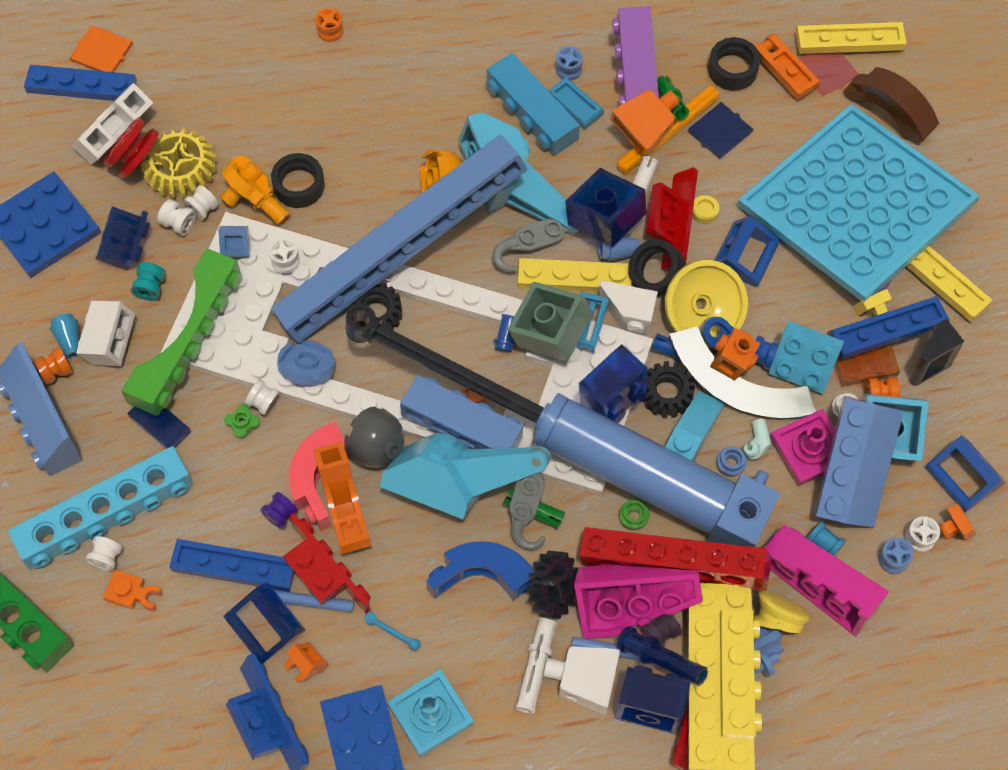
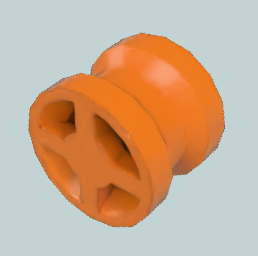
M325 8L317 13L316 25L319 38L326 42L339 40L343 35L340 12L333 8Z

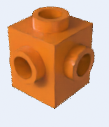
M734 328L728 336L723 334L714 347L718 352L710 366L735 381L746 369L750 370L756 363L758 355L755 352L760 343L754 340L749 333Z

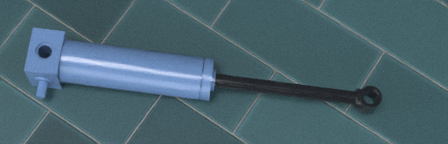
M357 304L347 311L345 329L348 338L353 342H368L371 344L373 341H376L536 423L534 430L537 432L532 444L545 447L553 455L708 533L707 542L749 547L756 546L780 495L779 492L765 485L769 477L767 472L758 471L754 479L741 474L735 483L560 393H557L551 404L547 403L544 408L383 326V320L376 317L373 309L367 305ZM364 321L367 325L358 327L354 325V322Z

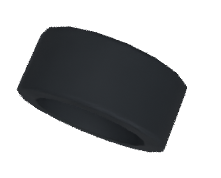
M725 38L717 42L711 49L708 63L710 78L723 89L735 91L747 88L757 78L761 61L759 51L754 44L742 38ZM726 55H737L746 59L750 67L742 73H731L721 68L718 61Z
M303 153L289 154L280 158L272 169L271 181L272 187L275 190L274 194L284 205L293 208L308 207L316 203L322 196L325 189L323 169L318 160L312 156ZM304 170L313 174L314 183L303 191H290L283 187L282 179L292 171Z
M660 239L648 240L639 245L633 252L629 261V275L632 282L638 288L657 291V296H664L672 278L680 269L686 266V261L682 253L667 241ZM663 252L668 254L671 258V267L666 277L658 283L646 281L644 278V268L647 261L657 253Z

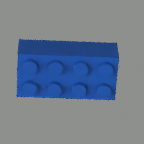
M382 685L320 701L336 770H404Z

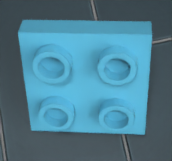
M788 320L768 374L800 386L808 385L810 390L824 394L844 341Z
M441 669L387 701V705L420 758L474 725V720Z

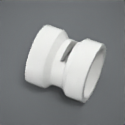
M168 199L158 212L157 222L164 227L171 226L174 232L185 236L193 228L197 214L187 207L181 208L180 203Z

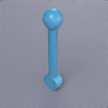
M369 612L365 615L367 625L378 626L407 643L413 651L420 648L421 643L418 639H410L377 619L375 613Z

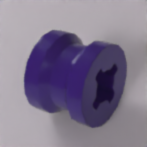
M276 492L272 496L270 504L264 505L260 509L263 516L281 530L287 525L286 520L289 516L299 512L297 507L280 492Z

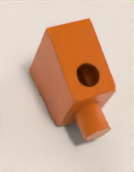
M647 90L612 111L610 120L642 156H647L673 126L675 116L671 113V110L680 102L672 91H668L661 98H658L652 90Z

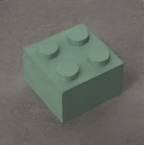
M533 281L507 331L518 347L568 362L593 312L583 295Z

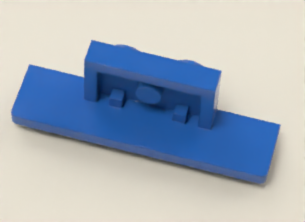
M254 653L250 654L241 665L240 670L251 692L229 699L226 707L252 760L280 750L290 770H304L309 763L306 748L299 743L294 733L293 723L285 715L280 705V697L277 691L272 689L267 679L264 665L258 661Z

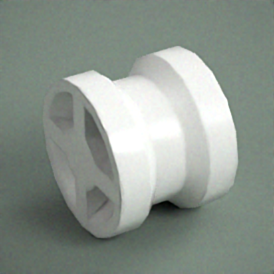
M202 185L195 189V193L192 196H187L183 200L185 207L195 211L197 214L196 218L200 221L207 217L209 210H214L219 205L214 195Z
M279 238L270 245L269 255L271 263L277 272L283 274L291 273L298 268L300 258L294 241L288 238Z
M258 379L246 397L244 404L248 407L254 406L261 415L265 416L276 400L279 391L275 388L269 389L265 386L264 381Z
M918 517L913 520L907 529L905 540L912 546L913 551L925 553L931 550L939 539L940 527L930 517Z
M95 536L91 543L93 549L86 555L85 561L98 569L113 571L116 566L115 557L121 553L123 547L111 539Z

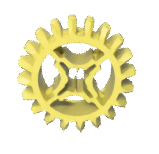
M172 128L171 134L166 135L162 132L161 138L155 141L142 160L141 170L146 183L150 184L154 192L159 191L162 197L169 193L173 200L177 194H181V197L185 199L187 193L191 192L194 194L195 189L199 185L206 187L205 182H212V174L216 173V156L213 153L212 145L207 143L203 135L198 137L195 130L188 134L185 128L180 133H177ZM187 152L194 153L198 157H194L193 154H188ZM158 170H164V173H169L171 176H167Z

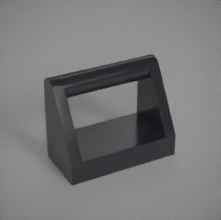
M947 318L936 325L909 379L911 385L918 386L952 366L964 340Z

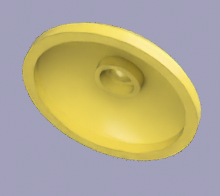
M714 260L692 262L675 274L667 288L665 311L668 321L675 332L696 326L700 330L702 322L709 317H722L733 328L740 330L747 315L748 296L745 285L739 275L724 263ZM699 298L703 302L700 309L696 306V301ZM715 326L710 328V334L713 337L717 334Z

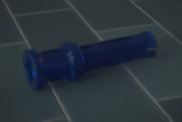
M627 626L618 638L617 649L624 654L629 652L637 656L639 661L644 664H657L697 686L702 685L707 678V667L663 647L657 638L653 636L646 637L638 633L637 629L632 626Z

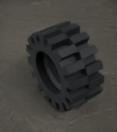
M383 282L381 287L375 285L350 304V308L357 304L367 306L375 302L385 304L387 311L378 318L383 320V326L393 330V326L398 328L400 325L399 320H402L400 296L398 292L395 294V289L392 286L387 289V284ZM356 321L354 322V325L358 327H364L367 325V323L364 321Z
M664 361L662 367L660 363L654 364V369L650 367L647 370V374L644 375L642 382L641 399L642 402H646L645 407L647 410L653 409V415L657 416L658 412H661L662 418H667V414H671V417L675 418L678 412L681 415L685 413L686 407L688 408L692 402L695 392V381L692 382L693 375L691 373L687 374L685 366L679 369V363L674 362L672 367L669 366V361ZM661 382H672L678 386L679 393L674 398H665L659 395L657 386Z

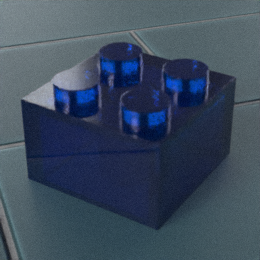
M599 168L565 201L568 225L611 247H614L647 214L645 189L602 168Z
M621 344L578 383L580 404L619 423L626 415V410L633 404L638 405L647 395V366Z
M635 665L634 668L627 667L615 719L677 735L682 722L691 682L684 681L682 676L673 673H666L665 676L653 673L651 668L642 665Z

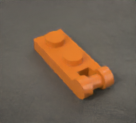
M771 34L765 38V42L754 45L759 51L761 62L797 101L818 88L820 81L777 35Z

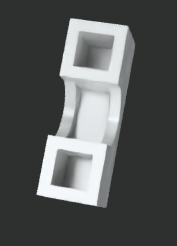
M133 83L71 146L86 161L93 164L153 102Z

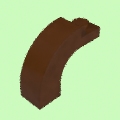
M875 67L869 74L855 76L852 82L843 90L847 99L873 102L885 109L896 122L902 138L923 141L940 124L932 106L924 95L905 78L890 70Z

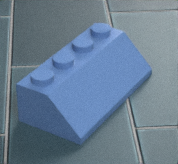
M22 342L17 344L0 365V392L4 399L10 397L13 403L8 408L15 422L21 420L24 426L19 431L27 446L33 444L36 450L31 455L38 469L45 468L48 475L52 476L83 460Z
M846 396L843 397L815 508V515L817 517L845 524L874 527L903 410Z

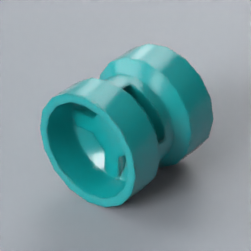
M150 262L139 263L136 271L138 278L133 281L131 293L143 300H157L161 291L159 283H162L165 278V269Z

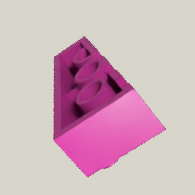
M785 524L764 547L768 549L770 555V571L854 637L860 633L877 612L889 593L887 589L806 539L798 530L789 528Z

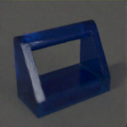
M268 582L252 590L223 616L252 654L254 653L262 664L305 631L301 623ZM252 602L281 638L267 652L237 615Z

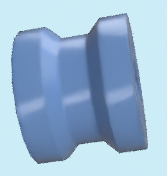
M568 46L558 51L556 55V74L559 78L564 79L567 77L572 81L581 75L583 56L579 49Z
M892 538L885 543L879 554L878 561L881 568L887 573L900 574L910 564L914 551L908 541L902 538Z

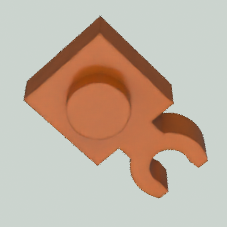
M114 570L103 599L106 602L134 610L136 603L139 602L146 610L156 611V605L148 602V598L151 595L162 597L163 592L154 585L143 588L145 584L143 578Z

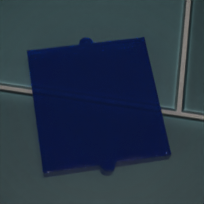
M720 102L688 129V132L701 143L702 148H707L718 159H721L753 132V128L740 118L739 113L735 114L724 103Z

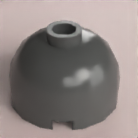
M373 406L361 411L350 424L353 427L350 437L346 435L344 439L345 451L350 458L373 468L389 464L400 454L404 443V430L399 420L392 413L384 408L379 409Z

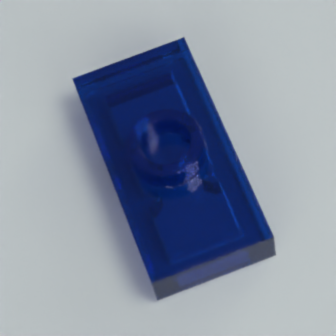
M135 406L127 413L131 420L166 449L171 446L176 448L191 433L190 428L167 408H162L158 416Z

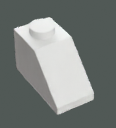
M601 280L599 296L609 298L607 310L619 327L635 334L650 333L658 292Z

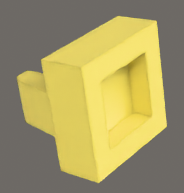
M885 289L870 296L865 302L861 300L853 307L858 316L866 313L870 318L888 312L885 304L892 298L888 289Z

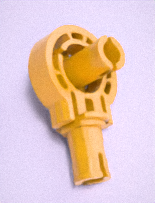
M240 155L233 158L222 170V175L230 186L221 194V198L228 205L235 207L236 203L242 197H245L254 205V210L262 209L277 226H280L289 218L291 213L274 198L275 190L269 186V179L258 163L252 161L247 156Z

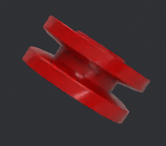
M140 117L136 118L122 133L103 162L106 166L111 167L121 160L123 163L118 175L122 178H126L133 172L159 136V132L154 128L145 135H141L140 132L144 126V120Z

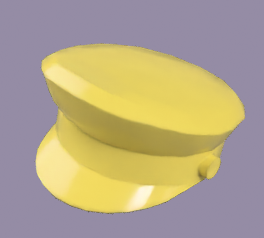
M769 590L759 592L761 608L759 613L753 616V619L759 620L761 627L779 629L790 633H801L805 624L811 619L804 607Z

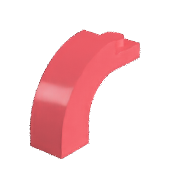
M335 421L317 429L301 443L295 452L289 470V486L294 505L298 511L304 509L310 524L316 522L320 532L331 527L329 515L316 491L320 474L313 449L343 442L345 449L344 437Z

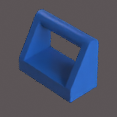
M748 215L733 222L714 261L724 263L732 268L744 283L758 287L780 243V239ZM750 237L766 244L753 272H750L738 262Z
M962 435L926 465V468L965 512L1006 483L973 444ZM959 451L988 483L971 499L940 465Z

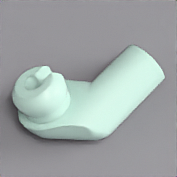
M758 419L752 422L755 437L749 444L745 443L743 451L749 459L761 458L771 446V439L765 419Z

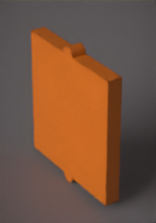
M91 25L83 39L78 40L79 45L71 55L70 60L95 71L115 72L120 63L125 61L124 57L133 45V42Z

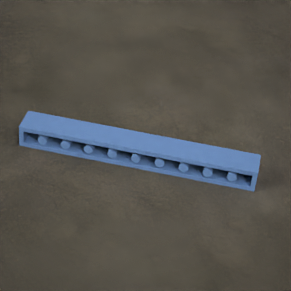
M500 134L450 173L443 176L425 192L418 195L417 198L401 210L397 211L380 226L373 229L359 242L328 263L318 273L283 297L277 304L271 307L285 329L300 343L525 173L527 168L521 157Z

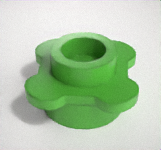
M245 404L239 405L234 413L227 414L224 417L225 425L231 426L234 435L239 438L250 434L259 425V418L253 416L249 411V407ZM244 419V422L240 423L239 420Z

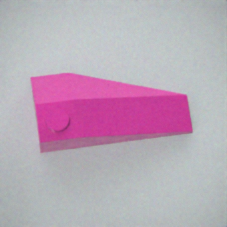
M609 564L578 567L574 582L584 639L615 637L624 633V630L638 624L643 626L650 623L651 619L664 614L671 615L703 602L699 571Z

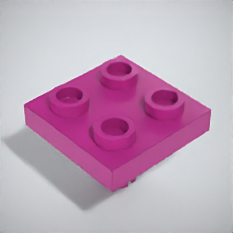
M823 409L771 432L770 435L771 440L799 486L824 475L835 428Z

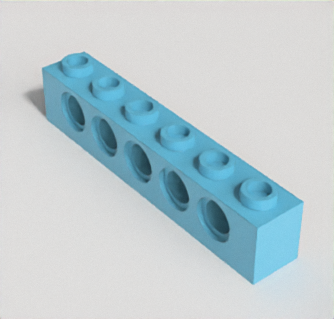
M171 446L7 531L29 570L46 566L52 558L62 553L73 552L78 548L79 544L89 539L93 540L95 536H103L108 529L116 525L127 524L135 515L143 511L154 510L160 506L162 501L172 496H181L187 492L189 487L193 486V483L174 446ZM164 478L160 485H151L155 479ZM137 492L134 498L130 500L124 499L128 493ZM109 506L105 513L97 514L99 508ZM82 520L78 527L69 528L73 521ZM54 534L49 542L41 543L46 535Z

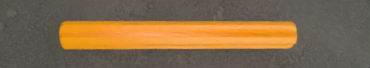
M712 85L708 86L686 104V107L689 109L687 118L679 121V119L674 121L670 130L647 156L652 154L719 98V91ZM633 147L617 160L616 167L623 174H627L641 163L643 156Z

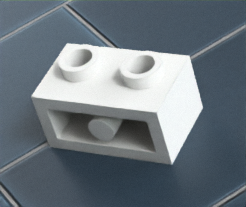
M91 301L76 354L91 365L121 366L136 313L120 301Z

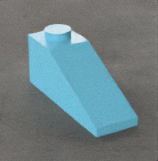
M698 391L676 425L665 447L695 462L725 404L712 396Z

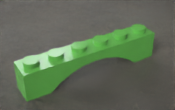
M206 248L193 270L195 301L185 328L177 339L162 353L136 366L121 390L128 404L156 416L160 414L162 408L165 409L172 399V391L185 378L186 367L191 359L194 360L199 354L200 343L205 335L208 336L213 330L217 314L224 311L232 289H236L241 281L242 274L238 261Z

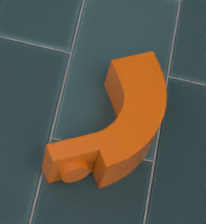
M343 442L313 449L341 554L371 546Z

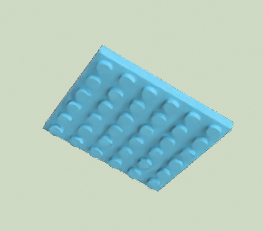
M850 104L738 199V206L857 299L865 302L978 202L979 194L853 104Z

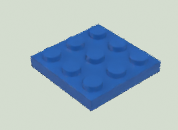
M55 171L0 204V240L30 279L101 234L99 226Z

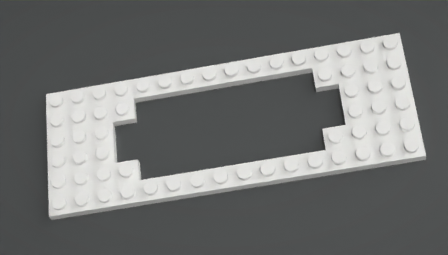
M225 212L219 227L248 226L250 254L249 257H230L238 261L242 274L241 281L238 287L230 292L224 311L217 314L213 330L208 336L205 335L200 343L199 354L194 360L191 359L187 368L248 387H253L258 379L264 381L265 386L269 389H277L279 391L278 396L354 419L361 411L369 407L384 408L399 420L404 430V435L421 440L435 434L436 432L402 416L400 400L332 379L317 385H300L292 383L279 373L277 367L278 354L290 341L289 338L265 331L274 312L271 307L278 303L284 287L295 290L349 248ZM219 227L209 249L220 253ZM279 238L291 239L297 246L300 263L298 268L291 273H279L272 266L269 247ZM406 265L400 266L377 284L378 287H381L382 282L386 283L387 289L390 286L395 289V294L398 292L401 296L497 325L501 324L502 314L515 316L523 301ZM195 279L161 353L177 339L191 316L195 301ZM591 321L586 338L587 341H591L596 324L595 321ZM603 324L595 352H589L587 348L583 350L577 349L578 346H576L568 362L527 350V361L551 368L539 405L545 408L546 404H551L556 394L560 393L625 426L653 339ZM506 408L504 417L506 415L512 416L523 426V438L517 448L537 447L532 444L537 432L534 430L536 423ZM550 453L551 460L541 472L545 479L602 496L606 481Z

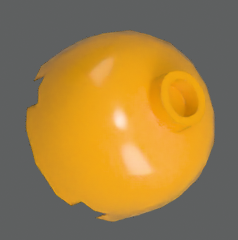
M430 149L423 154L422 159L427 158L426 166H420L422 193L463 163L457 154L444 149Z

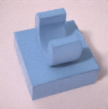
M220 226L218 230L220 254L228 257H249L248 226Z

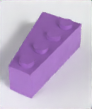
M651 6L618 8L617 18H612V30L616 39V44H614L615 60H618L619 69L616 71L617 85H621L622 95H619V106L647 90H652L659 98Z

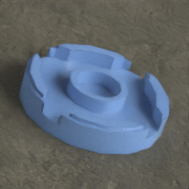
M301 341V344L294 345V342L289 343L280 350L277 357L279 373L285 379L300 385H317L326 382L333 376L336 366V360L332 356V351L328 347L313 341Z

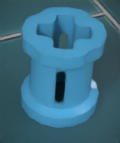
M824 521L807 538L833 556L839 552L847 541L844 538L839 539L828 530Z

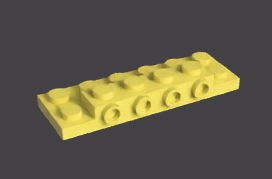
M701 583L703 602L688 608V770H755L754 738L756 732H761L762 715L759 712H755V700H761V681H755L754 669H760L761 655L760 650H754V639H759L760 621L753 619L751 589L729 584Z

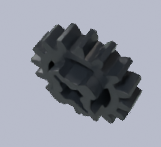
M548 550L547 554L539 555L540 562H533L535 572L529 573L528 576L531 578V584L527 586L528 590H532V595L528 600L529 602H535L533 611L539 612L541 617L560 619L561 614H569L568 606H575L573 596H576L574 582L578 567H573L575 559L569 558V553Z

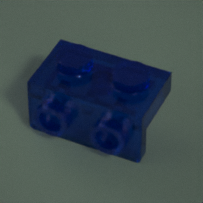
M112 206L95 259L128 270L133 262L138 263L143 251V247L139 246L141 238L146 237L150 223L146 222L148 212L143 210L138 216Z

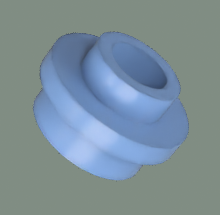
M727 447L718 454L717 466L722 473L728 476H736L745 470L747 458L739 448ZM728 459H733L736 461L737 464L735 466H730L727 464L726 461Z

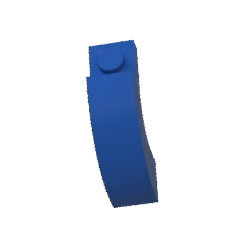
M484 541L470 542L458 545L444 553L447 566H439L429 574V579L426 580L427 590L436 599L465 578L484 576L496 581L514 601L528 591L527 586L531 584V578L528 575L529 573H534L535 570L519 553L504 545Z

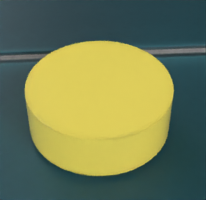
M701 195L695 198L692 218L701 224L714 222L719 213V203L717 200L708 195Z

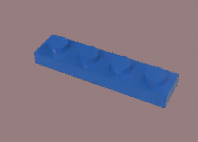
M29 65L24 88L26 93L115 101L133 83L136 85L137 79L135 74Z
M938 296L833 329L830 336L844 341L839 353L841 360L932 331L939 322L946 318L948 321L950 319Z
M181 539L176 540L169 566L173 572L289 592L295 574L283 557Z

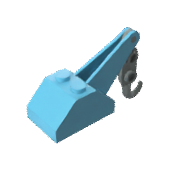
M481 112L467 117L458 138L465 158H470L488 142L501 134L516 150L527 168L525 173L484 203L487 212L501 209L508 203L541 220L520 227L508 239L499 242L493 250L494 263L501 270L512 272L517 270V266H510L503 262L502 254L505 251L521 250L528 252L559 242L565 233L578 235L585 227L586 219L526 161L530 148L527 140L522 138L519 129Z
M438 432L405 446L400 454L383 471L379 487L464 519L482 493L517 481L510 503L512 517L511 536L519 547L532 551L543 546L545 537L541 536L538 541L529 542L525 540L522 533L524 527L535 517L546 483L541 472L549 464L551 454L542 446L469 449L465 442L457 440L453 435Z

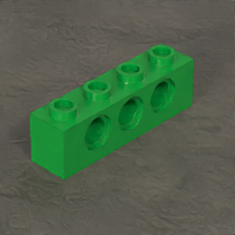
M0 574V629L4 632L0 637L13 650L19 646L25 652L21 657L34 670L40 666L47 673L74 645L63 632ZM16 612L19 613L18 618L14 622L6 623L9 615ZM40 632V636L35 642L27 643L28 637L32 633Z

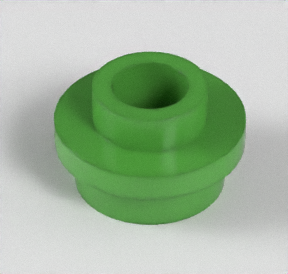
M638 500L625 502L619 512L621 523L633 530L643 528L648 523L650 516L648 507ZM636 512L640 517L634 520L629 517V514Z

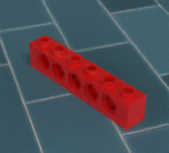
M590 527L584 528L579 557L585 566L609 564L699 571L701 583L729 584L767 591L771 568L768 549Z

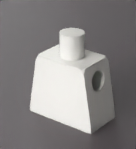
M569 647L566 662L547 658L544 677L561 680L559 696L561 698L606 715L620 650Z

